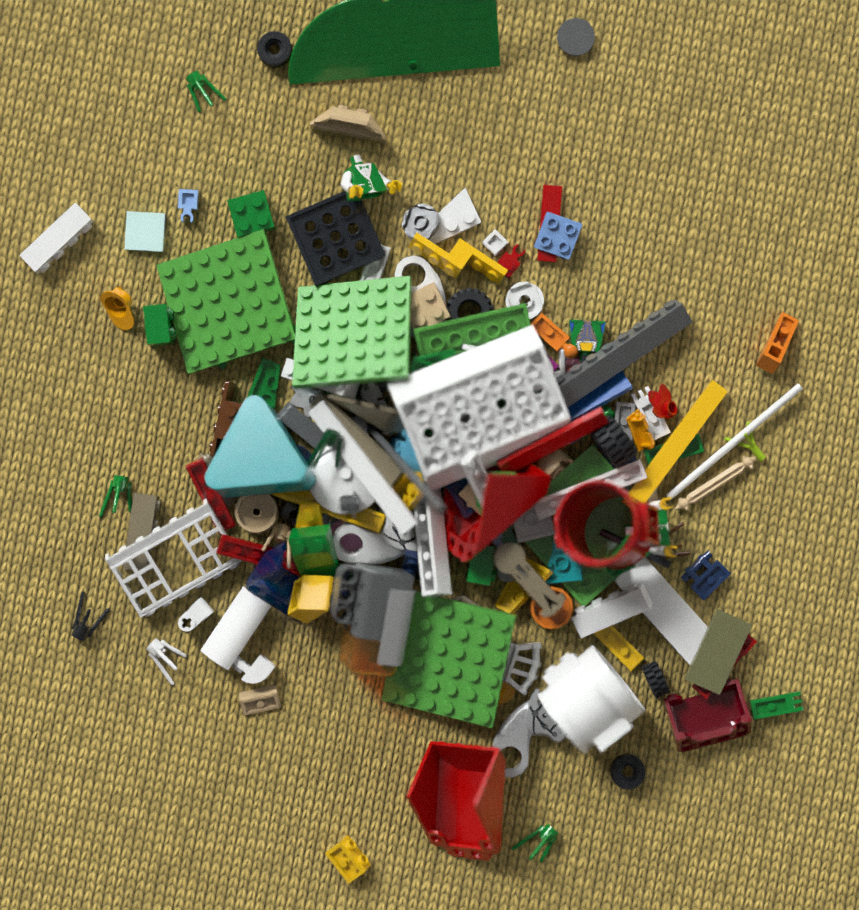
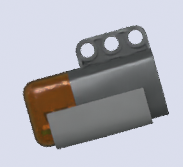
M356 563V565L342 564L337 568L329 611L330 615L337 622L345 624L339 658L341 663L352 673L391 677L396 674L398 666L402 665L415 590L412 589L414 576L404 569ZM350 571V576L344 579V573ZM347 590L346 596L340 598L341 592ZM340 609H344L343 614L337 617V612Z

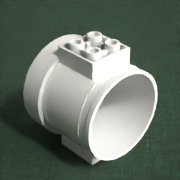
M592 645L580 656L576 653H566L559 659L561 661L560 664L557 666L552 665L544 671L546 675L543 676V679L548 686L543 692L538 694L540 701L555 722L584 754L595 746L601 752L608 749L633 729L634 725L631 722L646 711L618 672L601 652Z

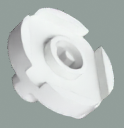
M530 282L516 283L507 293L506 307L520 304L521 297L525 296V298L530 299L527 306L529 319L535 318L542 310L544 304L542 291Z

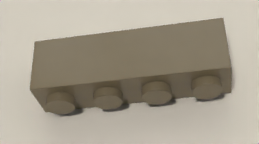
M134 493L126 547L134 544L138 537L143 536L144 538L153 533V529L158 527L159 520L156 519L157 511L160 512L161 500H158L159 496ZM145 553L132 559L138 571L151 564ZM128 562L123 564V569L133 570Z

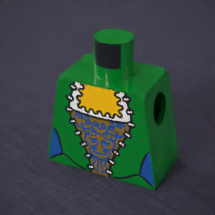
M569 319L570 344L574 345L577 351L580 352L579 363L585 361L586 357L591 353H596L600 350L606 321Z

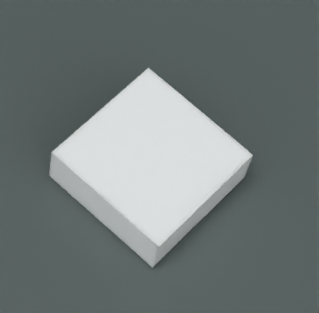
M496 229L482 242L494 256L509 243Z

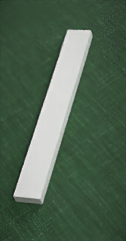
M322 400L308 412L323 433L326 431V428L341 433L340 438L343 439L340 455L399 532L404 535L419 522L325 400Z

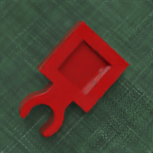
M518 244L513 247L511 255L505 252L497 262L508 270L505 274V277L508 279L521 264L517 259L525 254V249L521 254L516 253L515 250L519 246Z

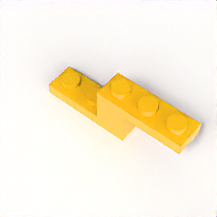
M419 233L415 234L408 246L413 252L421 255L431 264L436 265L447 275L455 279L466 264L497 284H500L508 271L461 238L450 253H447Z

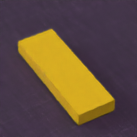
M612 625L593 633L630 671L635 669L645 659Z

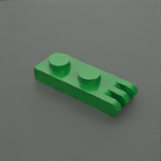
M801 691L749 700L753 719L803 711L804 706L796 707V704L803 703V700L794 699V696L802 695Z

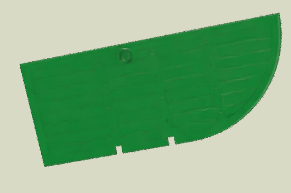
M496 0L342 1L315 17L299 36L289 62V84L500 66Z

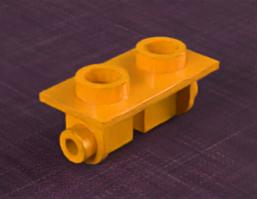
M637 409L626 418L637 450L640 452L645 447L647 449L654 448L655 440H653L651 432L647 431L649 426L646 416Z

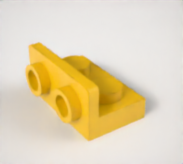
M415 472L417 476L423 481L421 472ZM405 473L399 477L392 487L396 494L400 495V499L410 512H412L424 496Z
M346 835L339 843L325 853L348 884L362 875L371 866L367 856L360 851L356 842L349 835Z

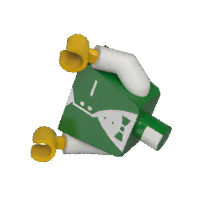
M360 155L349 158L352 166L344 171L341 181V187L346 191L348 202L378 198L387 190H389L390 194H395L396 190L398 192L401 191L402 183L398 180L391 181L385 178L374 163L363 164Z
M667 497L659 501L650 502V504L658 507L659 546L651 547L648 552L654 555L677 557V555L671 553L673 548L678 547L670 546L667 510L673 508L674 505L668 506L666 502L672 498ZM625 525L626 537L628 534L632 536L634 525Z

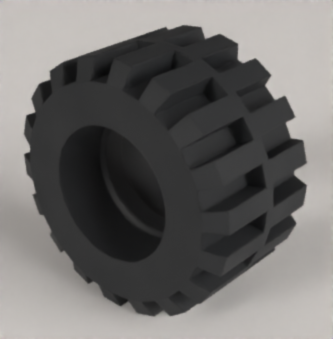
M471 288L461 289L454 293L447 303V309L451 315V318L447 319V321L459 318V307L465 302L476 303L481 313L492 311L494 308L490 298L484 292Z
M607 416L606 418L609 423L592 431L590 436L610 463L620 468L638 453L634 443L623 428L612 417Z

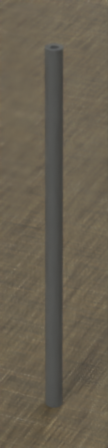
M366 423L368 432L437 511L444 513L446 507L380 432Z

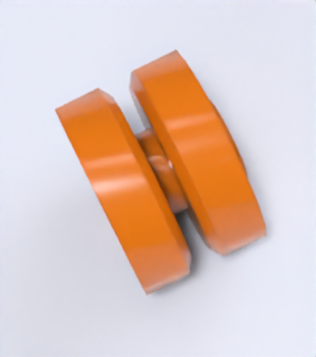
M549 586L556 595L562 593L566 597L562 608L554 615L544 618L540 614L542 609L531 598L530 612L535 622L543 628L557 629L567 624L570 620L573 604L568 593L561 588Z

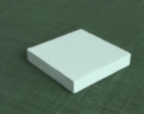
M127 211L125 250L163 252L166 214Z

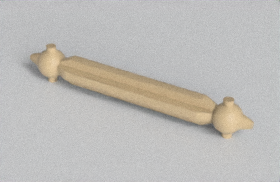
M743 456L741 463L734 464L689 493L686 499L678 498V505L675 509L688 511L689 504H694L743 473L745 468L753 469V463L757 458L755 456Z

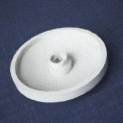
M326 446L316 468L312 467L315 459L309 465L316 476V482L310 489L315 500L331 512L345 515L353 514L340 511L339 499L343 495H353V491H355V496H359V512L370 507L376 500L341 455L339 467L335 468L336 448Z

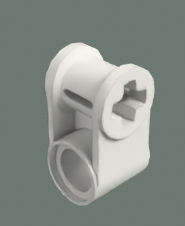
M201 597L179 618L178 626L182 631H191L208 618L214 610ZM184 618H185V619H189V618H190V619L192 620V621L190 622V624L192 625L191 627H189V626L184 627V626H183V624H184L183 619H184Z

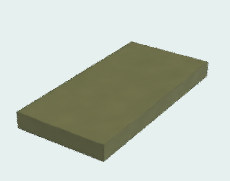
M716 609L684 679L720 695L752 624Z

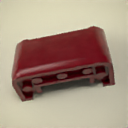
M727 679L721 694L713 692L707 700L701 694L685 699L678 694H670L664 698V705L678 752L691 751L740 738L751 733L752 720L738 679Z

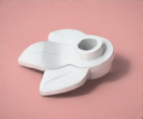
M293 388L296 393L291 398L290 404L304 408L305 416L311 417L308 413L312 410L310 405L322 391L312 388Z

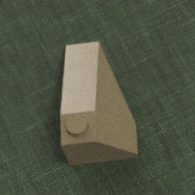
M326 394L327 399L374 428L381 429V434L390 436L393 435V432L400 434L404 427L397 409Z

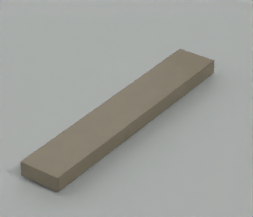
M320 392L310 405V408L313 409L322 400H325L389 485H394L403 474L402 469L334 402L327 399L324 392Z

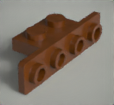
M226 381L222 388V401L217 411L218 420L214 425V439L210 444V456L212 457L218 451L242 406V403L233 402L236 383Z

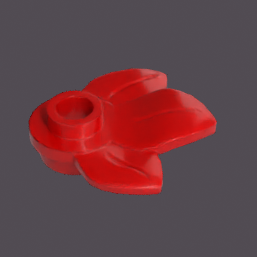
M663 383L660 385L658 392L653 390L648 392L649 402L654 406L652 412L657 418L662 419L665 417L670 419L677 414V405L672 401L671 393Z

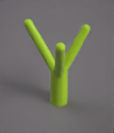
M753 432L749 436L747 433H744V437L749 445L742 442L737 445L750 449L759 461L764 460L766 456L755 444ZM725 437L724 440L729 442L731 438Z

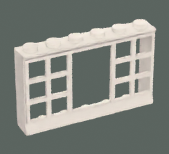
M207 499L203 500L204 504L200 507L188 509L186 511L187 514L178 519L176 517L172 518L168 525L162 528L159 526L154 528L153 533L144 538L143 536L138 537L134 544L128 547L126 545L119 548L118 553L112 556L109 553L105 555L106 562L140 618L155 613V609L170 605L173 599L186 596L189 590L202 587L206 584L205 581L220 577L223 571L228 568L232 570L241 562V560L233 558L222 564L216 554L217 548L213 549L207 537L220 531L221 535L228 534ZM211 516L217 527L204 534L198 522ZM195 525L200 537L188 543L182 531ZM178 534L202 576L172 592L148 550ZM203 540L209 552L197 558L191 546ZM145 553L151 564L138 571L132 559ZM212 555L218 567L206 573L200 562ZM128 562L134 574L124 579L117 567ZM154 568L160 580L147 586L141 574ZM137 577L143 589L133 594L127 582ZM163 583L169 594L156 601L150 590ZM146 592L153 603L142 609L136 598Z

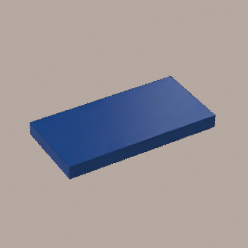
M620 371L567 407L571 422L632 390V385L623 371Z

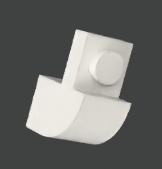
M260 654L252 666L238 656L232 667L239 673H246L242 677V681L259 683L269 676L276 665Z

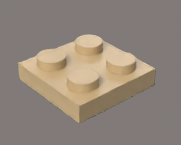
M435 282L411 293L410 322L413 329L440 323L451 318Z

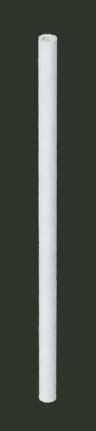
M796 384L669 491L666 496L672 499L740 443L745 438L744 433L749 435L803 388Z

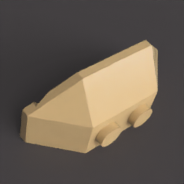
M338 105V107L330 108L310 122L311 129L386 143L385 134L372 115L368 114V111L364 109L353 111L349 110L348 106Z

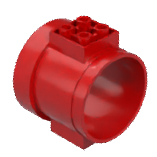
M594 480L576 486L563 498L554 515L555 544L557 548L564 550L572 559L588 566L624 569L641 561L651 547L659 546L658 507L647 502H640L625 489L607 481ZM623 497L631 506L634 514V529L627 546L615 557L607 560H597L589 551L585 540L587 519L593 509L603 501Z

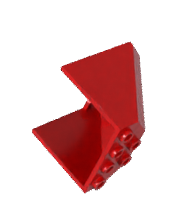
M533 464L515 471L516 474H488L481 516L474 512L468 518H464L445 487L443 505L446 507L444 522L447 550L451 551L453 555L460 558L463 562L470 561L547 494L550 485L549 474Z
M430 741L406 798L429 842L436 847L445 848L447 853L453 857L489 861L492 855H497L501 850L506 760L500 748Z

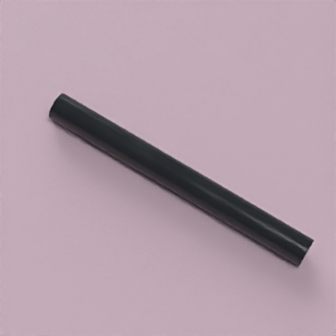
M603 528L599 533L600 536L618 545L624 540V538ZM652 553L646 557L668 569L672 563Z

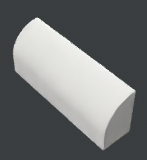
M243 586L200 651L223 668L229 670L271 605L256 593Z

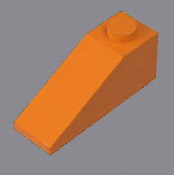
M784 312L780 314L755 366L771 374L775 372L784 357L799 320Z

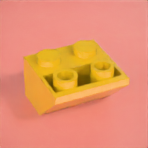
M304 575L294 581L287 615L307 624L323 613H326L330 608L329 600L333 591L334 577Z

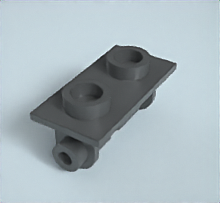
M353 491V495H343L340 497L339 509L343 513H353V518H355V512H359V496H355V491Z

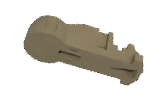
M505 542L495 548L492 556L493 564L501 572L509 574L521 589L527 591V595L542 609L540 614L544 618L554 615L562 608L566 597L562 593L556 595L525 561V553L519 545Z

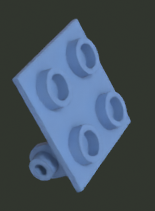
M547 212L534 248L557 255L561 259L565 260L566 258L570 260L583 224Z

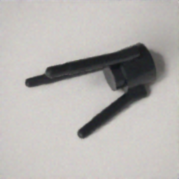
M84 591L81 592L71 634L74 638L81 641H86L87 637L91 638L94 630L110 611L107 608L91 629L86 624L91 609L87 610L83 621L79 622L85 595Z

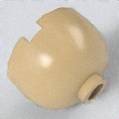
M558 449L538 459L535 466L549 474L551 482L573 460L562 450Z

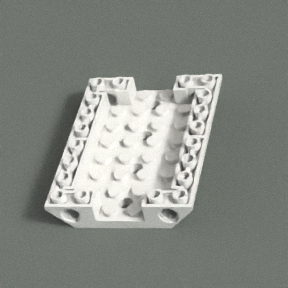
M533 325L409 374V379L394 380L387 383L415 451V456L427 487L431 491L465 478L466 475L460 463L471 451L477 453L484 469L497 465V460L571 423L544 347ZM537 383L543 386L540 394H534L533 386ZM500 398H504L507 401L503 409H499L496 406V402ZM469 413L470 421L468 423H461V414ZM428 427L434 430L431 438H426L423 435V431Z

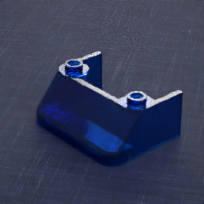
M282 543L263 555L248 577L245 588L253 595L287 615L294 581L298 580L299 577L281 566L287 546L285 543ZM288 616V617L292 618V619L295 620V621L301 622V621H299V620H297V619H295V618H293V617H291V616Z

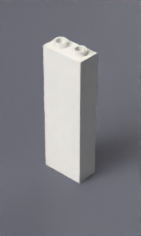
M644 558L635 564L636 567L619 575L614 582L622 591L626 590V587L633 583L637 585L644 584L653 604L649 610L642 613L690 666L708 627L654 566Z

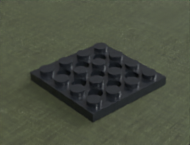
M346 191L285 216L315 286L327 283L386 257L362 200L348 202ZM343 207L351 209L349 216L344 217L340 214ZM329 214L334 217L331 224L323 222L325 215ZM309 222L316 224V229L312 232H308L305 229L306 224ZM351 224H356L359 230L357 233L351 234L348 232V227ZM333 232L341 234L339 241L335 242L330 239ZM320 239L323 241L324 244L321 249L313 247L315 240ZM360 241L366 243V249L363 251H358L355 248L356 244ZM341 249H346L349 255L347 258L341 259L338 257V252ZM323 257L331 259L329 266L325 267L320 264Z

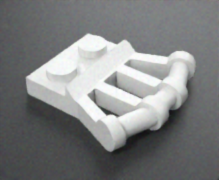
M540 642L511 643L503 681L510 684L524 696L528 693L527 690L534 680H537V670L542 664L540 662V649L542 648ZM532 649L533 659L517 655L518 651ZM515 660L531 664L529 672L513 668ZM511 673L527 678L520 686L510 676Z

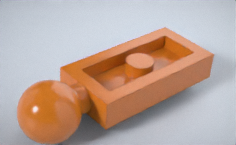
M542 312L531 323L538 337L555 352L558 353L562 348L565 357L568 359H573L578 355L577 348L567 343L570 337Z

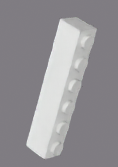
M441 487L431 491L442 503ZM423 496L414 508V517L419 522L415 525L422 596L441 597L451 595L444 513H439L430 501Z

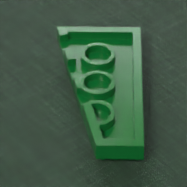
M262 358L247 398L259 396L274 409L281 365Z

